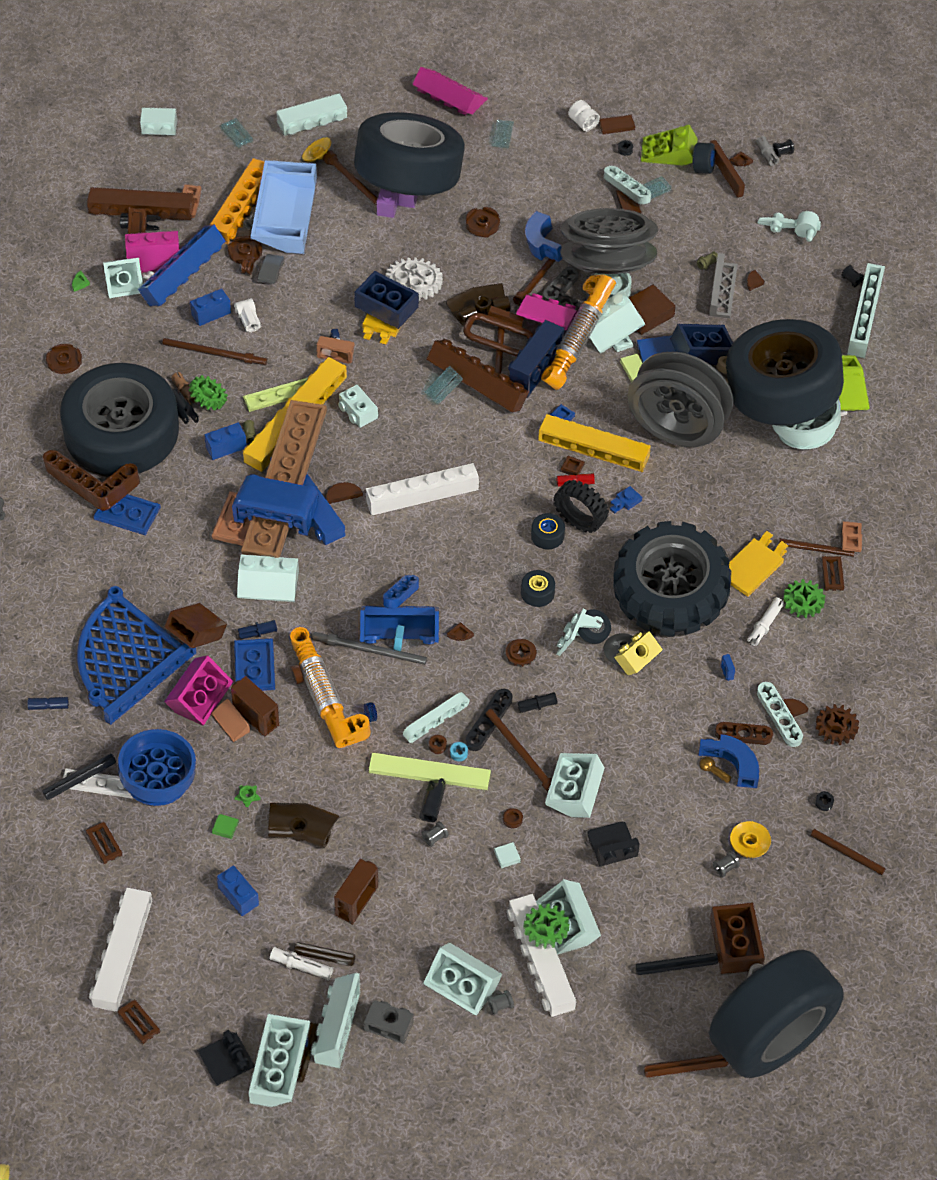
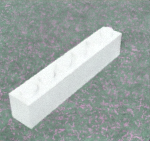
M474 463L366 488V502L372 516L479 490V476Z
M126 888L125 895H121L119 900L120 910L119 913H115L113 925L115 926L113 931H110L108 934L107 943L109 944L107 950L104 949L101 961L103 963L101 968H98L96 971L95 980L97 981L95 987L92 986L89 999L92 1000L93 1007L118 1011L152 905L151 892Z
M533 894L510 900L509 909L506 910L510 922H514V934L516 939H520L522 942L520 947L523 956L528 957L529 963L527 965L529 972L536 977L535 987L537 992L543 995L542 1004L544 1010L549 1011L551 1017L575 1010L576 999L555 948L547 944L546 949H544L541 943L537 947L535 946L536 941L529 942V935L524 934L526 914H531V908L538 910Z

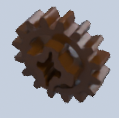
M833 704L832 709L826 706L825 711L820 710L819 716L816 719L815 728L819 730L818 736L824 735L823 741L829 739L832 745L835 741L839 745L842 744V741L848 744L849 740H854L855 735L858 733L859 720H856V713L850 714L851 709L844 710V705L837 708L836 704Z

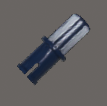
M275 620L260 624L255 622V625L239 628L238 635L240 639L255 636L261 637L264 634L277 632V625Z

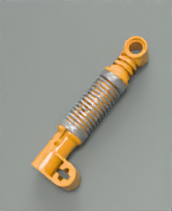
M592 275L584 282L582 289L589 294V297L581 304L570 328L565 333L564 339L559 344L556 350V358H554L551 365L544 370L541 379L555 390H559L566 382V373L570 365L578 359L589 336H591L598 320L602 316V309L616 285V281L607 275Z
M304 627L293 629L290 634L292 648L298 656L299 667L304 681L307 684L320 717L327 724L336 747L343 748L366 740L371 734L368 717L364 714H356L345 718L343 704L322 657L317 654L313 646L309 631Z

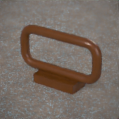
M491 306L488 315L481 313L470 315L463 329L467 339L513 356H517L520 350L471 333L470 329L474 321L480 320L521 334L528 339L534 336L531 331L523 328L525 317Z

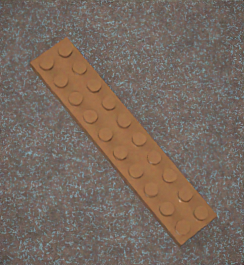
M295 400L290 401L265 478L300 485L304 484L327 412L326 405ZM253 516L241 549L242 555L279 558L288 534V523Z

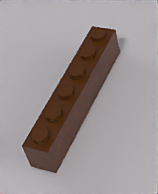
M90 187L87 206L88 212L94 215L121 216V213H128V208L147 209V215H157L161 219L192 220L194 198L193 193Z
M448 339L434 341L426 360L510 412L521 410L529 393L522 384L512 382L505 374L497 373L494 367L484 365L479 358L466 354V350L453 346L452 342Z

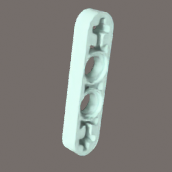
M608 166L604 169V179L635 202L648 204L651 201V191L616 166Z
M762 682L758 686V698L785 743L791 747L799 746L803 739L801 729L775 686L770 682ZM763 689H765L766 691L770 690L769 696L766 692H763ZM778 704L780 709L773 710L770 708V705ZM786 719L790 724L786 726L781 725L779 720ZM791 733L794 737L797 736V740L790 738Z
M462 692L454 695L410 724L404 730L403 736L408 742H414L428 733L430 728L437 727L444 722V719L452 717L467 707L470 700Z

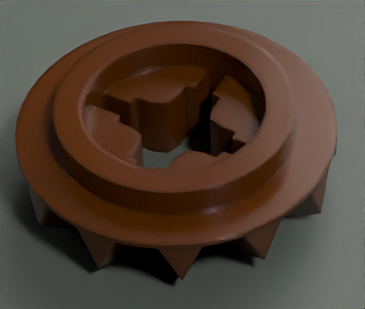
M516 639L511 641L506 647L508 662L511 661L514 666L516 664L522 667L525 664L530 665L536 658V647L529 640ZM520 648L524 653L523 657L517 654Z

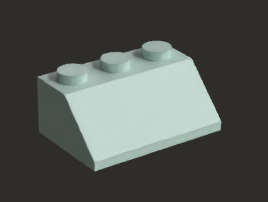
M623 290L606 301L602 309V316L589 337L599 353H602L645 325Z
M241 554L238 570L237 598L295 602L299 573L298 558H275Z
M560 753L545 804L570 817L590 818L604 772V766L598 755Z
M562 880L536 901L537 905L541 904L543 908H546L547 903L550 904L552 909L558 906L557 911L564 910V917L569 918L568 924L570 926L567 938H563L561 945L555 942L557 955L588 946L601 936L580 883Z
M448 943L439 948L423 984L472 1014L477 1015L487 1002V997L491 996L495 991L502 974L455 945Z

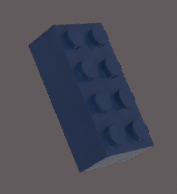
M547 320L537 327L534 336L528 339L525 348L519 351L516 360L511 361L508 367L510 371L509 380L522 384L524 389L529 391L527 398L542 380L541 376L544 370L556 358V350L559 344H561L562 339H564V328Z

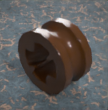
M244 258L241 273L245 274L247 272L248 275H251L254 269V260L248 261L247 258Z
M442 735L432 736L429 740L430 751L434 754L445 752L447 748L446 738ZM435 742L441 744V747L435 745Z

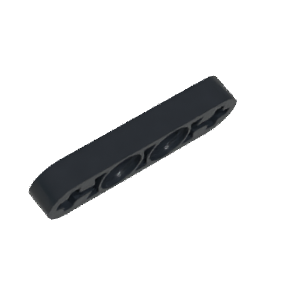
M500 689L492 697L466 737V746L469 750L478 751L484 746L496 728L486 715V712L489 709L499 711L497 716L502 719L512 704L513 696L510 690ZM507 696V699H504L500 705V697ZM482 724H487L490 728L486 731H483L479 728V726ZM477 734L480 735L478 737V743L475 742L474 744H472L471 740L474 741L477 737Z

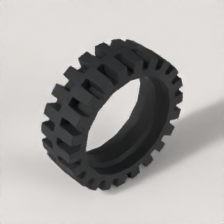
M569 480L554 495L553 501H555L556 511L561 512L559 515L561 518H565L564 521L566 523L570 522V525L576 526L578 530L582 529L585 533L587 531L589 533L597 531L608 518L609 510L607 509V504L604 503L605 500L600 498L601 495L598 492H594V488L591 487L590 489L588 484L585 483L583 485L581 481ZM570 497L581 501L590 510L592 516L580 511L572 503Z

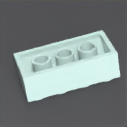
M359 973L335 978L334 985L329 986L327 998L330 999L328 1005L324 1004L322 1017H324L323 1024L319 1023L318 1042L313 1043L311 1055H314V1061L317 1064L340 1068L360 996Z
M272 1014L267 1015L249 1089L251 1104L273 1107L292 1102L310 1021Z

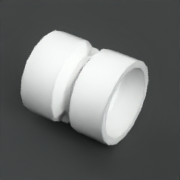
M584 100L575 102L568 113L569 117L586 132L596 127L600 120L599 114L594 109H591Z

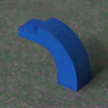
M536 211L529 218L525 227L529 250L539 260H543L547 256L560 262L563 259L561 257V245L545 238L553 229L550 216Z
M723 734L720 736V741L700 739L698 756L719 757L730 761L737 770V787L757 788L759 764L755 754L745 743Z

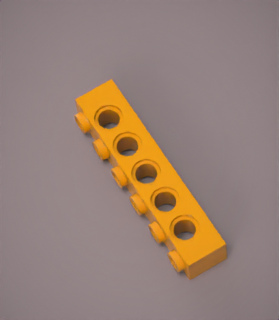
M254 158L251 160L210 224H215L225 239V244H229L231 239H235L238 228L243 226V220L246 216L250 215L252 206L257 204L264 161Z

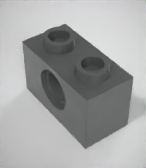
M373 1000L364 1021L365 1031L405 1044L414 1023V1014L408 1009L393 1007L385 1001ZM386 1019H393V1020H395V1021L389 1023V1022H386L385 1020H386Z

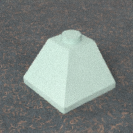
M139 258L103 262L109 298L140 294L138 288L143 285Z

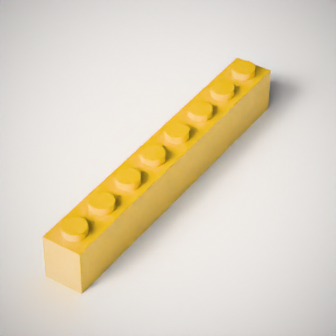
M330 357L321 362L318 369L313 374H310L304 385L298 388L296 394L287 400L286 405L277 411L271 421L267 422L265 428L255 436L253 442L244 448V463L263 472L270 464V458L273 455L290 401L295 400L323 405L347 378L346 366Z

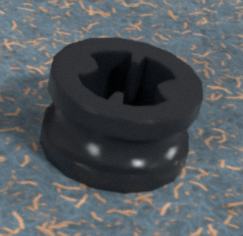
M628 140L619 142V154L623 156L631 155L633 153V143Z
M820 792L816 797V807L821 811L831 810L834 797L829 792ZM822 798L826 799L827 804H823Z

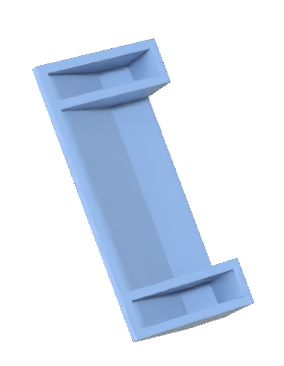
M265 160L251 239L286 253L304 254L317 181L316 164Z

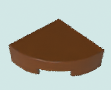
M741 151L729 160L735 166H748L753 163V159Z
M753 270L747 277V288L749 291L764 285L765 281L756 270Z
M460 622L447 632V637L456 641H465L474 637V633Z
M790 698L783 699L793 717L808 712V707L803 702Z

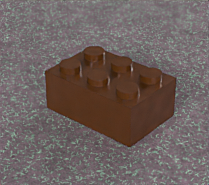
M743 903L712 907L710 922L721 974L748 972L754 964L764 965L765 956L754 904Z

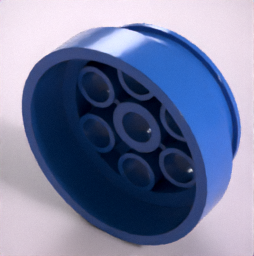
M162 729L146 730L128 739L120 750L118 757L120 781L130 795L143 804L161 806L178 800L191 786L195 777L196 757L190 743L177 733Z

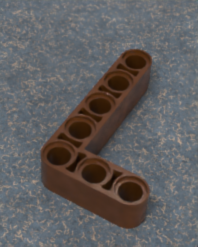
M48 450L43 454L45 468L50 475L100 510L110 509L140 484L137 466L131 463L125 464L104 482H100L56 450Z

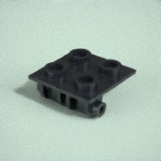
M226 1030L222 1033V1039L197 1050L216 1086L255 1068L237 1032L233 1033L230 1030Z

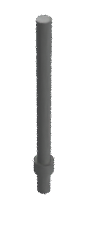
M313 633L314 640L327 642V645L335 646L336 644L426 665L427 657L340 638L336 634Z

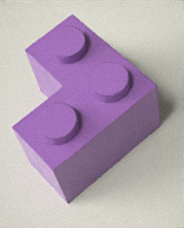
M380 189L377 200V215L394 218L397 206L414 208L417 196Z

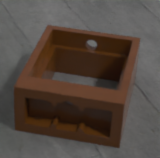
M245 676L232 685V704L243 718L264 737L279 726L278 704L248 677Z
M359 859L334 896L336 917L352 925L355 923L378 888V867L374 863Z

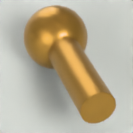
M703 757L700 760L699 766L702 770L712 772L726 783L730 782L731 776L717 767L713 758Z

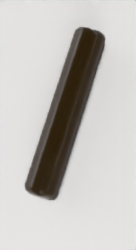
M296 942L294 952L297 955L353 966L356 959L355 954L301 942Z
M310 1022L307 1034L308 1045L304 1047L296 1081L299 1083L304 1082L311 1060L312 1046L317 1040L319 1025L317 1023Z

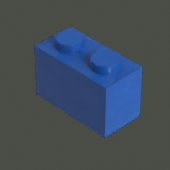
M222 288L190 301L191 315L199 326L231 313L230 299Z
M239 422L204 434L205 446L212 460L243 450L247 446L246 435Z
M234 865L217 876L218 888L241 916L259 906L258 893Z

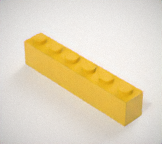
M546 414L539 429L538 441L643 472L650 457V445L584 426L573 421L564 420L557 416Z

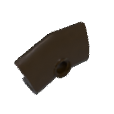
M503 283L473 287L446 301L448 308L462 326L465 325L468 317L474 313L488 315L491 306L510 311V302L508 296H505Z
M270 803L268 838L292 837L295 841L305 840L310 844L325 849L330 840L331 829L339 819V815L307 803Z

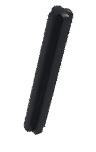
M109 753L42 790L44 797L50 800L116 763L114 755Z
M716 953L638 963L636 964V973L638 975L716 965L718 964V956Z

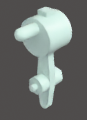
M811 211L801 212L796 220L786 219L781 213H775L773 217L759 218L758 224L771 226L770 229L774 233L780 232L781 228H795L796 234L799 237L806 238L808 242L812 241L817 230L820 231L821 221H819L818 215Z

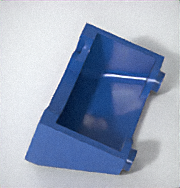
M251 474L245 477L232 505L234 522L244 523L246 517H248V520H252L253 516L286 522L289 528L297 527L299 529L298 534L308 536L319 498L318 491L312 485H300Z

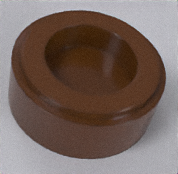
M299 665L290 666L296 684L303 683L304 677Z
M515 808L507 809L503 814L504 825L508 828H518L523 822L522 812Z

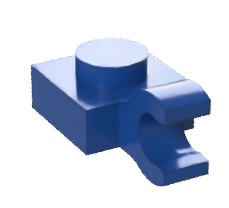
M629 486L616 494V498L611 501L613 506L610 507V510L614 514L624 507L629 510L640 503L643 497Z

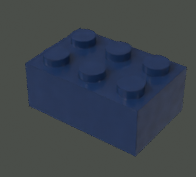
M374 271L354 292V304L356 308L399 329L419 308V293Z
M677 324L670 338L676 352L695 356L709 365H717L719 358L727 356L733 344L725 325Z

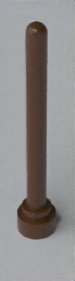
M332 150L327 151L323 155V161L327 165L330 164L338 169L369 200L377 205L378 198L338 161L337 155Z
M549 258L526 288L516 293L513 297L515 304L519 306L522 304L525 296L531 293L556 260Z

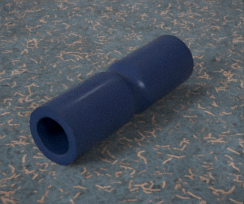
M68 697L28 698V710L68 709L69 706Z

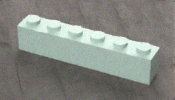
M867 264L847 355L865 358L885 266Z

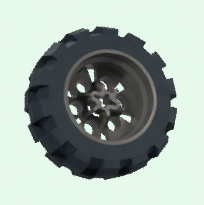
M671 521L658 522L656 528L650 529L649 526H646L634 534V540L628 539L619 550L613 574L615 598L620 602V609L630 620L636 618V625L649 632H651L652 628L660 630L661 636L674 637L675 632L681 631L688 635L699 631L700 624L702 623L706 626L711 624L720 615V610L726 606L731 585L732 571L729 568L730 560L721 545L717 546V540L704 530L700 533L696 531L695 525L682 522L681 526L672 525ZM690 568H693V569H694L693 571L687 573V571H688ZM646 574L652 578L643 577V575Z

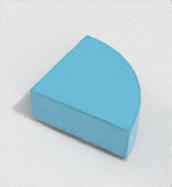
M398 625L396 628L393 650L401 651L405 626Z

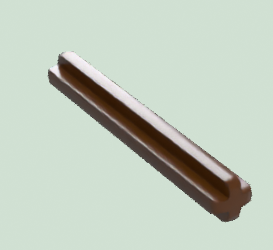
M720 1054L645 1065L644 1074L645 1077L650 1078L727 1067L728 1062Z

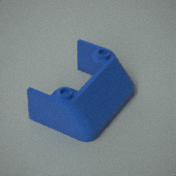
M361 607L360 642L365 640V643H376V640L395 639L396 628L400 625L405 626L403 639L423 640V644L439 643V607Z

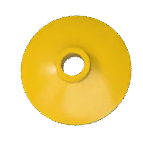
M324 137L313 142L304 151L302 159L305 162L321 160L332 144L330 138Z
M746 821L733 828L730 835V843L739 855L747 858H756L768 851L771 845V836L763 825L757 822ZM747 841H752L753 844H748V843H746V842H747Z

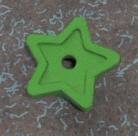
M240 785L239 794L234 798L235 800L243 801L246 807H249L252 801L261 799L256 794V785Z

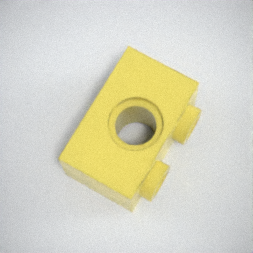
M649 631L645 633L638 632L631 638L632 642L630 644L626 643L618 649L619 653L614 658L627 675L639 672L663 650Z

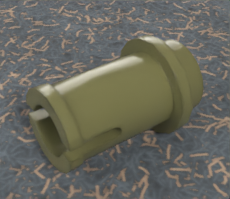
M713 251L704 257H699L696 262L698 268L701 270L708 269L710 265L717 262L718 254Z
M246 420L243 422V430L246 435V443L251 444L257 435L254 429L255 424L252 420Z

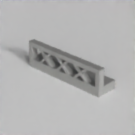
M718 253L709 316L730 318L738 264L724 262L725 254ZM723 267L732 268L733 272L727 275L723 271ZM727 279L731 285L725 288L721 282ZM725 292L729 298L723 301L719 295ZM724 306L728 312H717V308Z

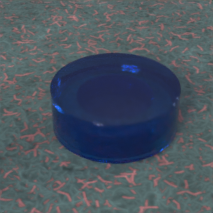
M373 702L364 703V714L368 717L369 723L377 720V710Z

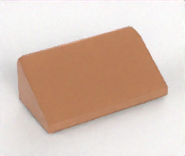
M320 336L317 342V358L327 359L330 357L338 362L351 364L355 343Z
M228 698L211 713L233 742L250 732L249 724Z

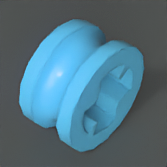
M462 742L454 743L450 748L451 758L458 762L465 760L468 756L466 744ZM456 749H460V751H462V754L459 755L458 752H456Z

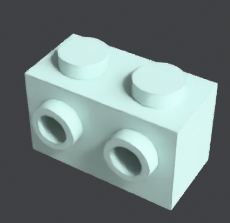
M142 108L140 120L141 133L175 135L177 126L176 109Z
M358 385L339 394V408L342 412H346L349 415L350 421L353 424L356 423L359 428L378 418V407Z

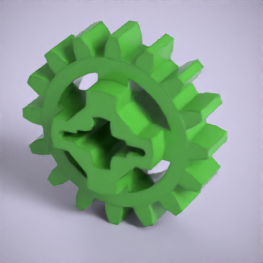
M203 375L200 377L196 376L188 389L191 392L190 396L195 397V402H200L201 407L205 405L208 410L210 407L213 410L221 409L228 394L224 393L226 389L221 388L222 384H217L216 379L211 380L209 376L206 378Z
M802 579L801 583L795 580L793 585L788 584V588L784 591L783 602L786 603V609L791 608V614L796 612L797 617L803 614L804 618H807L808 614L814 617L815 612H821V608H824L826 596L823 595V589H818L819 584L812 585L811 580L805 583L804 579Z
M548 903L546 908H543L541 904L538 905V910L531 908V914L527 913L526 921H524V934L529 935V942L535 940V946L538 947L541 943L544 949H546L547 944L555 948V942L561 945L563 938H567L570 926L568 924L569 918L564 917L565 911L558 912V906L552 909Z

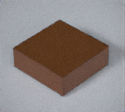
M567 456L560 472L568 475L580 474L585 461Z

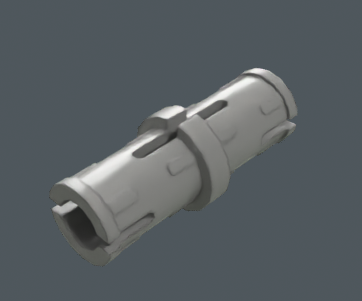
M761 136L762 140L758 137L756 144L761 149L762 156L766 157L771 166H774L772 160L775 165L778 164L779 158L774 152V147L768 143L765 136Z

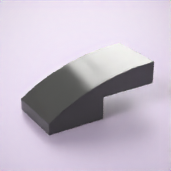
M267 254L261 266L258 281L275 284L279 277V271L283 266L284 257Z

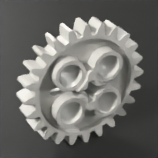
M410 258L407 261L401 259V263L395 261V265H390V269H387L386 273L387 277L418 292L419 301L421 297L427 299V295L433 297L434 293L437 294L438 289H441L443 280L440 268H436V264L430 265V261L425 263L424 259L417 261V258H414V261H411Z

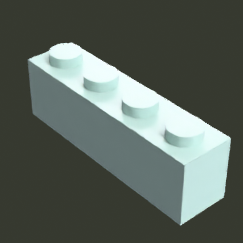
M340 93L277 111V123L284 136L347 118V106Z

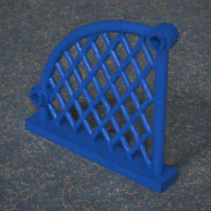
M113 586L108 590V597L89 616L81 631L77 649L78 669L82 682L89 692V702L95 707L101 706L104 708L105 721L110 725L196 654V648L180 643L123 596L122 589L118 586ZM120 603L125 608L112 607L110 604ZM107 608L109 609L110 617L101 616V613ZM114 611L123 612L124 619L115 618ZM127 611H130L142 622L129 620ZM96 620H98L99 627L93 626ZM102 620L112 622L113 629L105 628ZM116 623L126 624L127 631L118 630ZM146 624L159 636L146 634L144 625ZM131 625L140 626L141 633L132 632ZM91 630L100 631L102 638L92 637ZM105 632L114 633L116 640L106 639ZM119 634L128 635L130 643L120 641ZM133 636L143 638L144 645L136 644ZM163 638L165 641H167L170 645H172L175 648V650L163 648L161 639ZM148 639L157 640L158 647L149 646ZM87 640H89L90 647H86ZM93 641L102 642L104 650L96 649ZM108 644L117 645L119 652L109 651ZM122 646L131 647L133 654L123 653ZM136 648L146 649L147 656L137 655ZM150 650L159 651L161 659L153 658ZM85 651L91 652L93 659L85 658ZM96 653L106 654L107 661L97 660ZM165 653H171L167 658L165 657ZM110 655L119 656L121 664L113 663ZM124 657L134 659L136 666L126 665ZM139 660L148 661L150 668L140 667ZM153 662H157L160 664L154 668ZM86 663L94 664L95 671L87 670ZM99 665L108 666L110 673L100 672ZM113 667L123 668L124 675L114 674ZM127 669L136 670L139 678L130 677ZM142 671H143V672H149V673L146 674L144 677H143V675H142ZM88 674L96 675L98 683L91 682ZM101 676L111 678L113 685L103 684ZM116 679L125 680L127 687L117 686ZM130 681H134L137 683L131 687ZM104 688L114 690L115 697L106 696ZM119 691H125L124 694L119 695Z

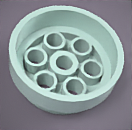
M838 399L827 412L813 420L795 425H772L779 438L790 447L797 449L820 447L831 440L840 424V401Z

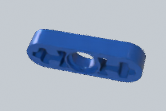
M415 575L403 576L383 594V605L387 608L399 607L419 589V578Z

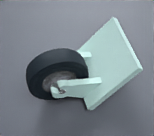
M583 608L579 614L575 613L571 622H568L563 630L565 632L564 637L562 636L557 643L559 649L556 655L560 656L572 643L575 636H580L584 641L591 644H599L605 641L611 632L609 618L603 612L595 609L585 610Z

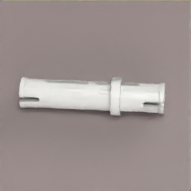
M774 598L760 621L755 623L754 630L747 638L751 645L757 646L762 637L769 632V626L784 606L783 601L780 603L782 599Z
M274 947L270 954V960L287 965V968L291 969L293 967L326 980H330L333 973V967L303 958L295 952L290 953Z

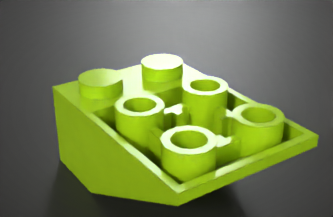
M690 124L643 137L641 162L680 166L693 163V151L697 143V136Z
M855 355L842 356L844 384L839 397L841 411L869 410L863 368Z

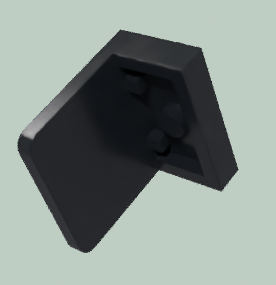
M623 821L591 829L587 833L599 867L638 857L640 847L638 838L632 839L628 827Z

